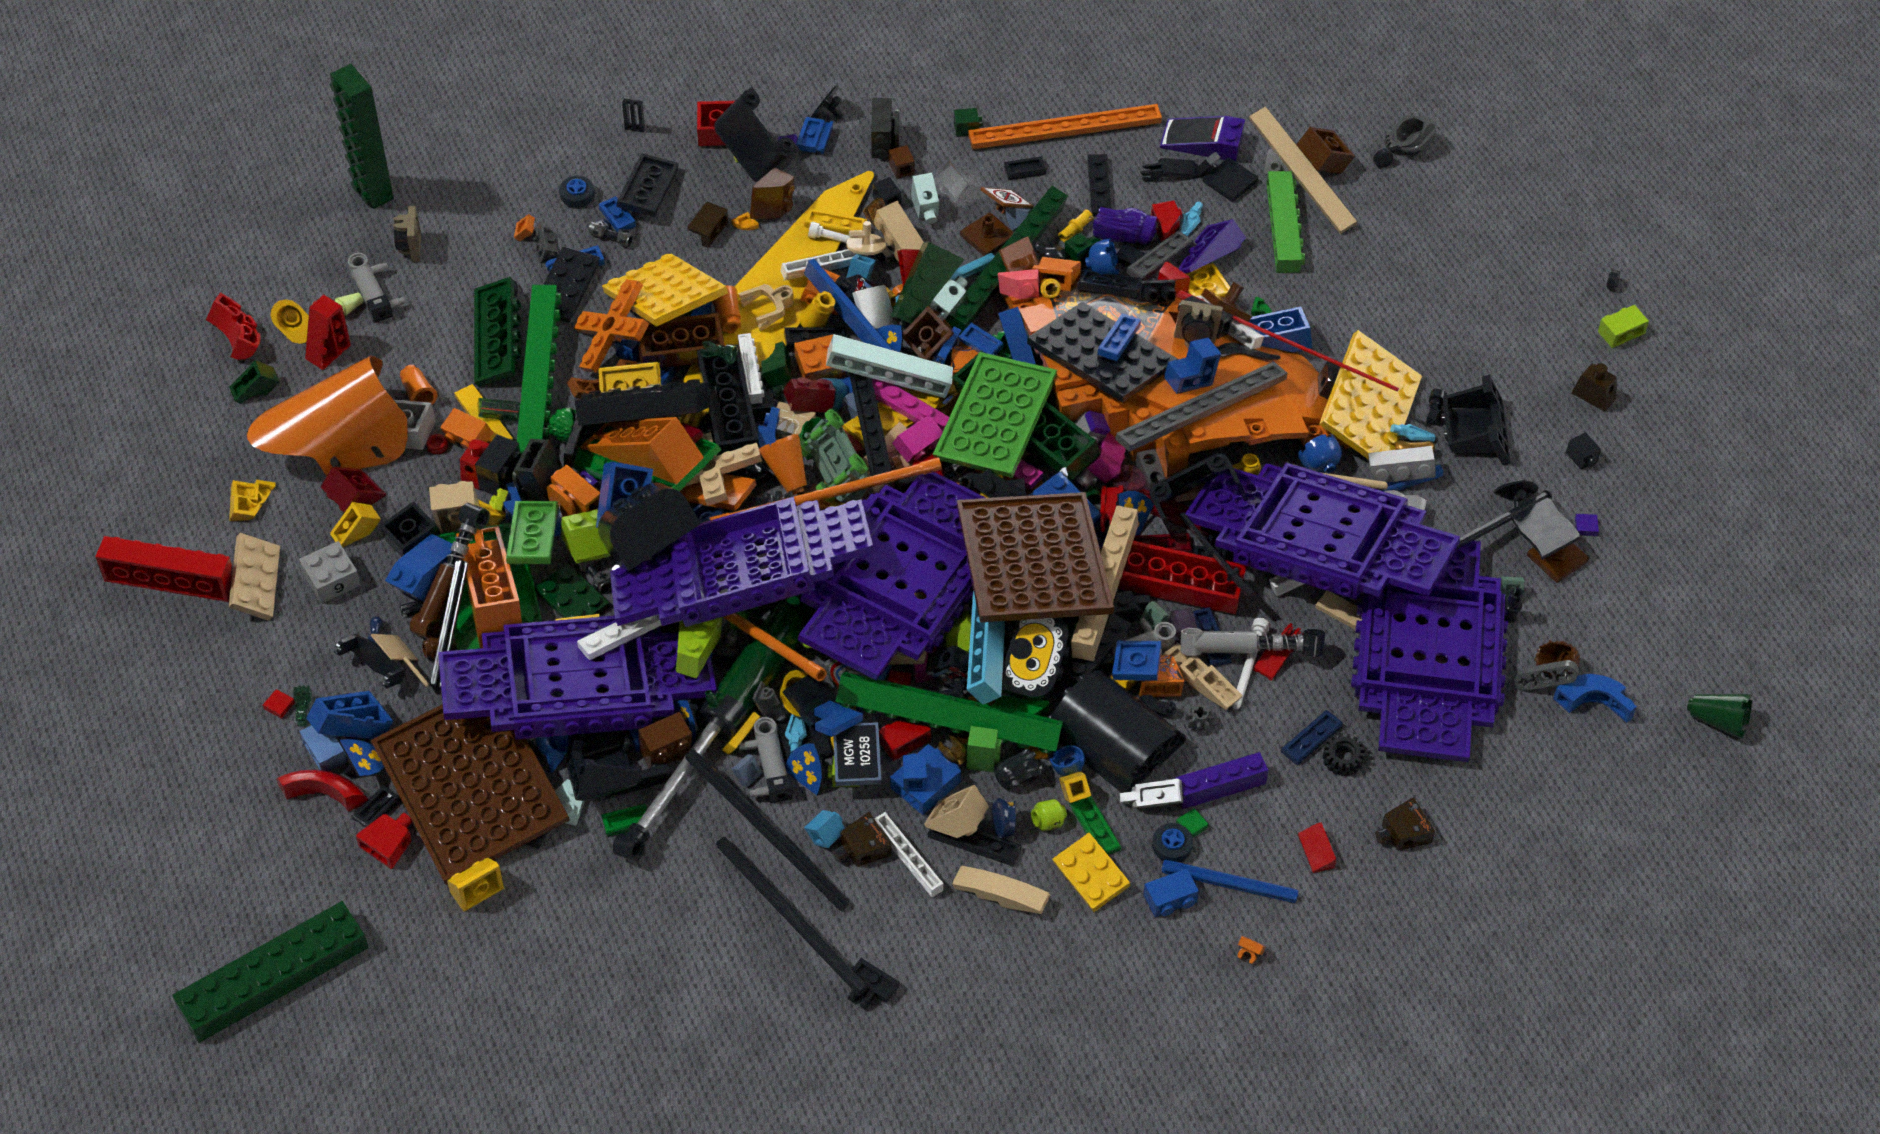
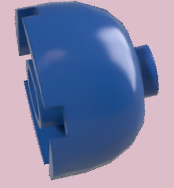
M1111 238L1098 241L1092 245L1089 250V257L1085 258L1087 269H1091L1099 274L1119 275V269L1115 270L1118 258Z
M1326 434L1320 435L1304 445L1306 449L1303 453L1301 450L1299 451L1298 458L1306 469L1327 474L1336 469L1341 459L1342 450L1333 434H1330L1331 437H1327Z

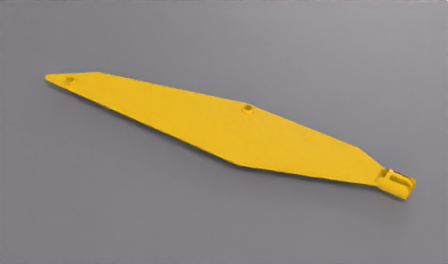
M866 171L824 191L809 208L854 217L874 178V173ZM809 208L734 286L737 289L741 328L732 333L722 331L725 346L737 345L738 335L751 333V338H754L755 342L753 347H756L755 355L758 358V363L756 364H759V369L762 367L761 361L767 359L773 353L776 343L783 341L785 344L784 327H799L800 315L809 306L800 300L808 284V278L803 276L784 280L780 272L782 263L836 252L841 243L825 237H816V239L808 237L809 228L804 227V221ZM763 284L769 285L773 290L783 285L790 286L794 294V304L790 308H784L785 315L760 332L756 318L775 311L774 303L767 296L761 295L743 307L739 293ZM698 364L690 366L684 378V383L693 379H700L701 382ZM707 409L698 413L681 414L679 421L698 429L702 419L708 414Z

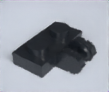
M862 958L852 968L855 974L867 986L866 991L868 993L860 1004V1007L864 1010L869 1007L875 997L887 1003L900 986V981ZM851 990L848 1000L854 1002L859 995Z

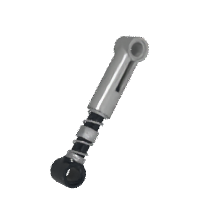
M1197 628L1181 630V653L1188 656H1197L1202 653H1256L1258 649L1259 651L1261 649H1268L1269 651L1271 649L1273 651L1296 649V651H1302L1303 655L1310 657L1324 655L1325 632L1319 629H1307L1301 635L1297 634V636L1295 634L1292 636H1286L1285 634H1272V636L1264 634L1259 636L1256 631H1202Z

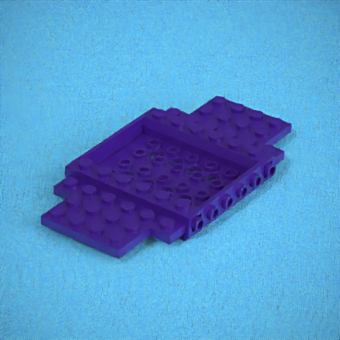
M1266 463L1259 475L1234 469L1249 499L1247 501H1244L1230 472L1227 471L1207 481L1185 513L1193 524L1221 532L1216 539V547L1234 552V562L1355 600L1360 592L1379 597L1386 584L1429 596L1460 542V536L1422 525L1427 511L1408 506L1407 498L1290 463H1286L1283 468ZM1312 496H1317L1320 499L1317 501H1311L1308 498H1311ZM1306 508L1312 512L1307 514L1300 511ZM1357 508L1360 511L1358 513H1351L1348 510ZM1297 521L1303 523L1300 527L1293 526L1292 524ZM1349 521L1352 524L1350 526H1346L1340 523ZM1290 534L1293 535L1295 538L1292 540H1288L1284 537ZM1341 534L1344 536V538L1335 539L1332 536ZM1333 547L1336 549V551L1327 552L1324 549Z
M932 472L918 475L905 493L885 484L879 493H872L867 500L864 499L862 502L875 553L833 564L835 577L814 582L815 590L801 595L800 601L817 609V611L800 632L798 641L874 680L879 678L897 651L918 660L924 651L931 653L935 646L939 647L944 639V633H949L954 625L953 620L956 617L960 618L965 603L969 604L973 598V585L957 511V500L986 497ZM886 535L890 540L882 542L877 537ZM904 544L909 549L907 551H900L896 546ZM924 554L928 559L920 561L916 558V555ZM863 562L866 563L869 566V568L866 570H861L856 565ZM941 563L944 564L947 567V569L944 571H940L936 569L935 565ZM883 572L887 574L888 578L881 580L876 577V574ZM903 582L907 585V588L898 589L895 584ZM923 592L927 597L925 599H918L914 594Z
M790 497L701 523L654 554L651 560L642 562L630 571L621 567L610 571L614 615L617 626L659 614L662 626L683 620L685 626L688 627L814 591V582L835 577L833 564L875 553L862 499L852 500L846 504L836 507L831 506L820 511L817 500L806 501L797 506L794 497ZM763 553H767L764 557H758ZM724 565V568L716 570L717 567ZM769 565V567L766 569H760L761 567ZM766 577H771L770 580L762 581ZM726 578L724 581H718L719 579ZM724 589H728V592L719 593Z
M1474 540L1454 551L1429 596L1390 584H1386L1379 597L1360 592L1358 598H1362V603L1358 602L1357 616H1361V618L1356 621L1355 633L1359 634V638H1355L1354 651H1357L1358 654L1353 658L1352 669L1356 670V675L1352 674L1351 687L1355 688L1354 697H1359L1358 711L1381 714L1378 751L1469 762L1471 725L1493 728L1494 717L1497 715L1499 706L1503 707L1505 694L1501 693V688H1504L1505 675H1502V670H1505L1506 657L1502 656V654L1506 651L1507 639L1503 638V634L1507 632L1508 621H1504V616H1507L1508 612L1505 608V594H1501L1500 591L1501 578L1479 576L1481 541ZM1395 614H1402L1406 620L1398 622L1393 616ZM1417 617H1425L1428 623L1420 625L1415 619ZM1445 619L1450 623V626L1444 628L1439 626L1437 622ZM1468 622L1472 628L1470 630H1463L1459 624ZM1400 650L1403 653V657L1395 658L1391 655V651ZM1420 652L1426 658L1423 661H1418L1413 657V654ZM1443 655L1448 659V662L1444 664L1438 663L1435 657ZM1466 658L1469 660L1470 665L1461 666L1457 660Z
M615 616L504 625V631L482 633L483 648L438 652L444 720L490 716L492 732L514 730L515 740L641 729L651 725L652 718L673 715V700L706 697L705 692L707 690H711L712 693L716 692V684L710 656L697 678L676 672L679 632L661 633L660 626L598 656L604 659L602 662L589 660L578 648L577 641L615 623ZM552 645L555 646L557 650L547 651L546 647ZM557 661L559 665L549 666L548 662ZM597 672H604L606 674L603 678H597L594 675ZM552 676H559L561 678L557 682L550 681L549 679ZM605 687L609 691L606 693H599L596 690L598 688ZM555 691H560L563 695L561 697H553L551 694Z

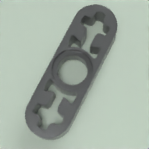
M1565 660L1521 668L1518 670L1514 682L1519 689L1524 691L1572 683L1577 678L1579 667L1575 662ZM1549 672L1553 678L1544 679L1541 673ZM1522 677L1530 679L1529 682H1526V680L1522 679Z

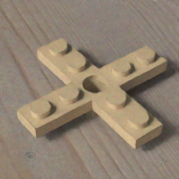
M711 432L703 434L702 439L714 443ZM757 443L713 456L714 458L703 469H700V472L686 483L684 487L701 482L707 506L728 500L723 482V474L762 462Z

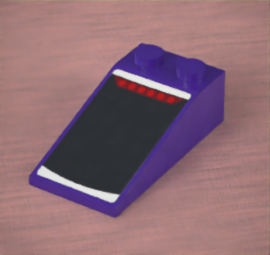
M1230 116L1168 119L1160 148L1209 157L1216 152L1221 157L1220 160H1226L1230 157L1236 161L1244 134L1245 119Z

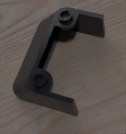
M1213 453L1151 485L1149 494L1171 538L1175 535L1160 504L1227 471L1230 472L1244 501L1249 500L1235 470L1224 453Z

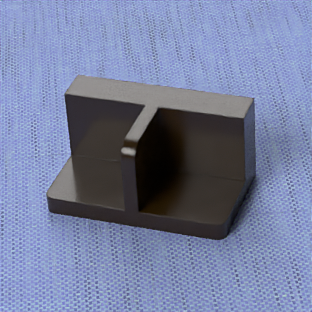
M706 202L688 225V230L701 235L702 246L709 248L727 225L728 210L711 202Z

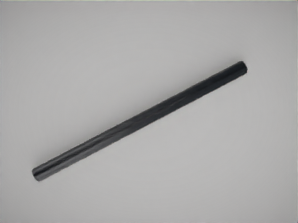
M692 749L686 754L685 759L840 911L848 907L849 900L696 750Z
M721 837L716 842L717 848L857 995H862L867 990L866 984L726 837Z

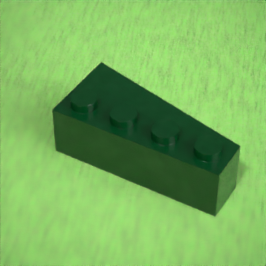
M930 242L922 243L890 317L909 326L931 304L965 259Z

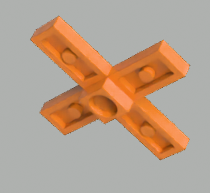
M625 280L620 287L617 297L611 303L607 314L583 311L578 317L574 329L580 333L595 335L579 365V368L583 371L597 373L613 341L621 342L622 339L640 341L649 323L644 319L627 317L643 287V284L639 281Z

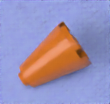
M798 434L784 437L772 444L759 448L761 456L787 493L792 492V495H796L805 491L803 487L807 486Z

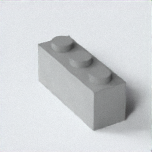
M1432 446L1368 453L1371 480L1395 482L1436 477Z

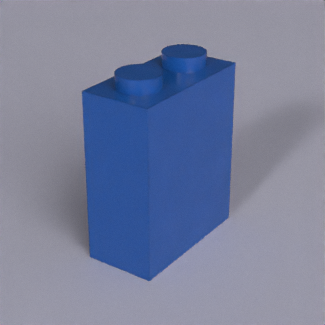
M929 744L917 753L919 755H926L927 790L904 791L903 766L890 776V788L922 815L961 782L959 766L955 762H950L939 749H934Z

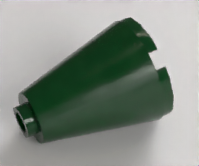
M1695 694L1694 698H1690L1688 701L1687 711H1690V715L1737 738H1743L1747 731L1742 730L1743 725L1749 724L1753 700H1750L1752 695Z

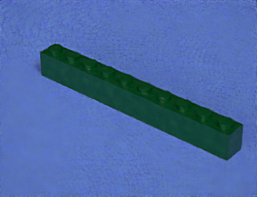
M1051 186L1002 248L1027 236L1033 247V244L1037 243L1063 210L1068 195ZM999 252L948 314L946 321L951 325L952 329L953 327L961 329L960 334L970 323L974 322L999 290L998 273L1007 272Z

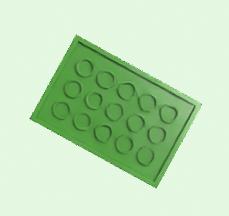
M979 352L934 450L933 457H939L941 461L982 471L989 469L998 475L1013 478L1054 385L1057 369Z

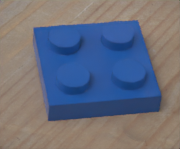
M1117 641L1112 672L1113 680L1157 681L1162 651L1161 641Z

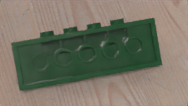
M511 277L474 289V383L478 387L515 375V365L519 364V358L522 357V350L519 346V342L522 341V335L518 330V326L522 325L521 317L518 314V311L522 310L520 300L514 297V280Z

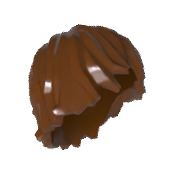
M1549 640L1548 643L1539 646L1534 658L1536 666L1565 660L1575 662L1578 667L1580 665L1579 651L1572 644L1564 641L1553 642ZM1543 672V673H1546V674H1548L1549 676L1553 677V676L1551 675V673H1549V672Z

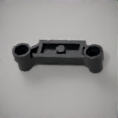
M989 469L979 474L976 472L967 473L959 481L961 486L970 490L977 488L990 498L1021 496L1023 493Z

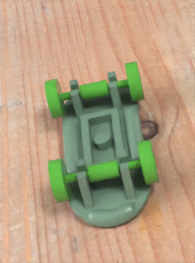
M829 409L825 413L826 419H821L811 433L806 432L804 434L807 439L806 441L799 437L802 456L812 455L826 482H820L816 486V490L868 477L866 463L857 455L842 427L844 425L842 418L833 409ZM867 489L825 499V501L831 502L833 499H837L842 503L852 500L857 501L863 497Z

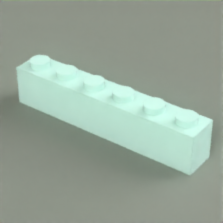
M833 334L827 350L826 366L942 398H946L952 385L953 367L835 334Z

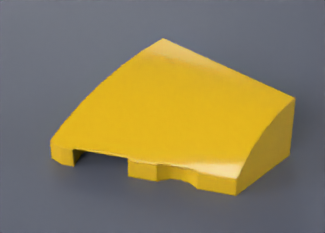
M257 479L254 484L233 480L231 484L229 521L253 519L270 495L271 490L275 488L276 483Z

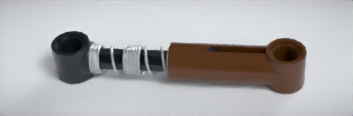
M465 503L459 511V520L462 524L459 528L460 534L458 537H455L456 541H454L450 549L452 552L447 555L449 558L447 563L440 565L420 612L415 614L410 621V631L426 639L436 638L440 633V619L447 606L456 561L465 558L469 550L468 544L473 540L471 538L472 535H475L477 530L483 529L488 524L490 514L487 509L472 503Z

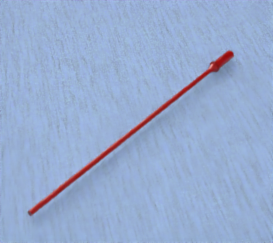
M1182 290L1177 294V298L1182 300L1193 296ZM1233 317V320L1394 391L1398 392L1399 390L1398 387L1241 318Z

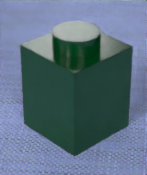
M977 108L954 110L956 137L968 136V130L983 127L982 116H978Z

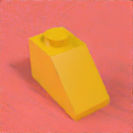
M352 502L332 529L330 535L335 542L339 541L341 546L345 547L370 535L381 518L372 505Z

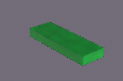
M1092 796L1069 803L1086 834L1090 833L1107 855L1121 850L1119 842Z

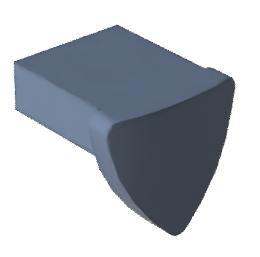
M1006 207V218L1012 230L1018 228L1032 209Z

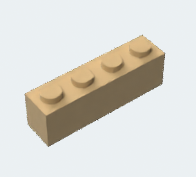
M898 201L876 211L874 224L883 233L886 244L894 250L897 261V250H920L924 242Z

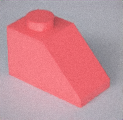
M1038 269L998 273L1001 294L1017 299L1040 297L1041 288Z

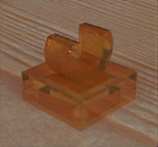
M876 198L863 210L865 217L870 220L872 225H875L876 211L886 206L883 199Z

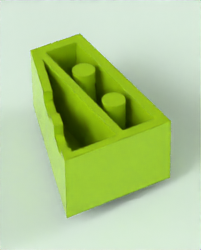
M722 617L688 627L685 626L683 620L679 621L677 673L694 678L699 676L720 639Z

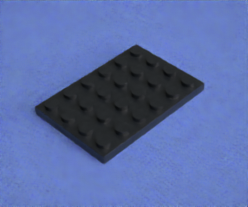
M1084 302L1079 303L1027 338L1028 345L1122 403L1165 374L1168 362L1178 360L1136 333L1117 361L1097 355L1099 346L1116 321Z

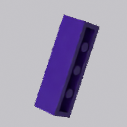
M1258 752L1176 777L1175 779L1182 781L1183 803H1179L1182 810L1265 785L1269 770L1261 753Z

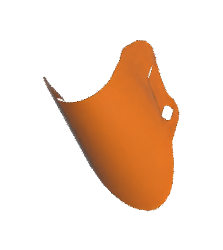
M371 355L265 411L249 427L247 439L251 445L264 452L312 457L327 476L333 467L330 463L333 456L338 459L341 467L355 469L384 465L398 459L405 451L408 440L407 417L378 379L383 361ZM371 447H378L384 456L382 458L377 457L371 450Z

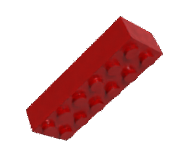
M104 536L95 556L104 582L229 602L233 567L230 557L223 554H211L201 550L193 551L181 547L163 546L158 543L151 544L139 540L132 541L120 537Z
M1137 541L1132 543L1117 588L1203 608L1210 607L1212 610L1235 615L1242 593L1241 589L1233 581L1230 583L1227 581V572L1214 558ZM1226 561L1232 569L1236 567L1239 569L1238 575L1245 581L1247 566Z

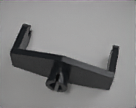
M354 634L341 639L335 645L338 649L334 650V653L338 656L352 651L373 671L385 676L383 680L386 682L382 683V686L386 689L403 682L407 668L398 660H391L378 644L358 634Z

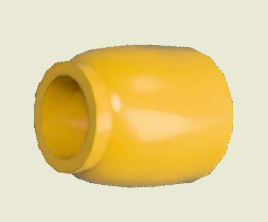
M1251 453L1245 454L1239 463L1232 465L1234 469L1254 475H1259L1261 472L1259 458Z

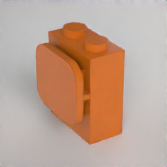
M568 465L554 472L551 476L552 484L547 486L549 501H558L562 517L598 509L600 492Z

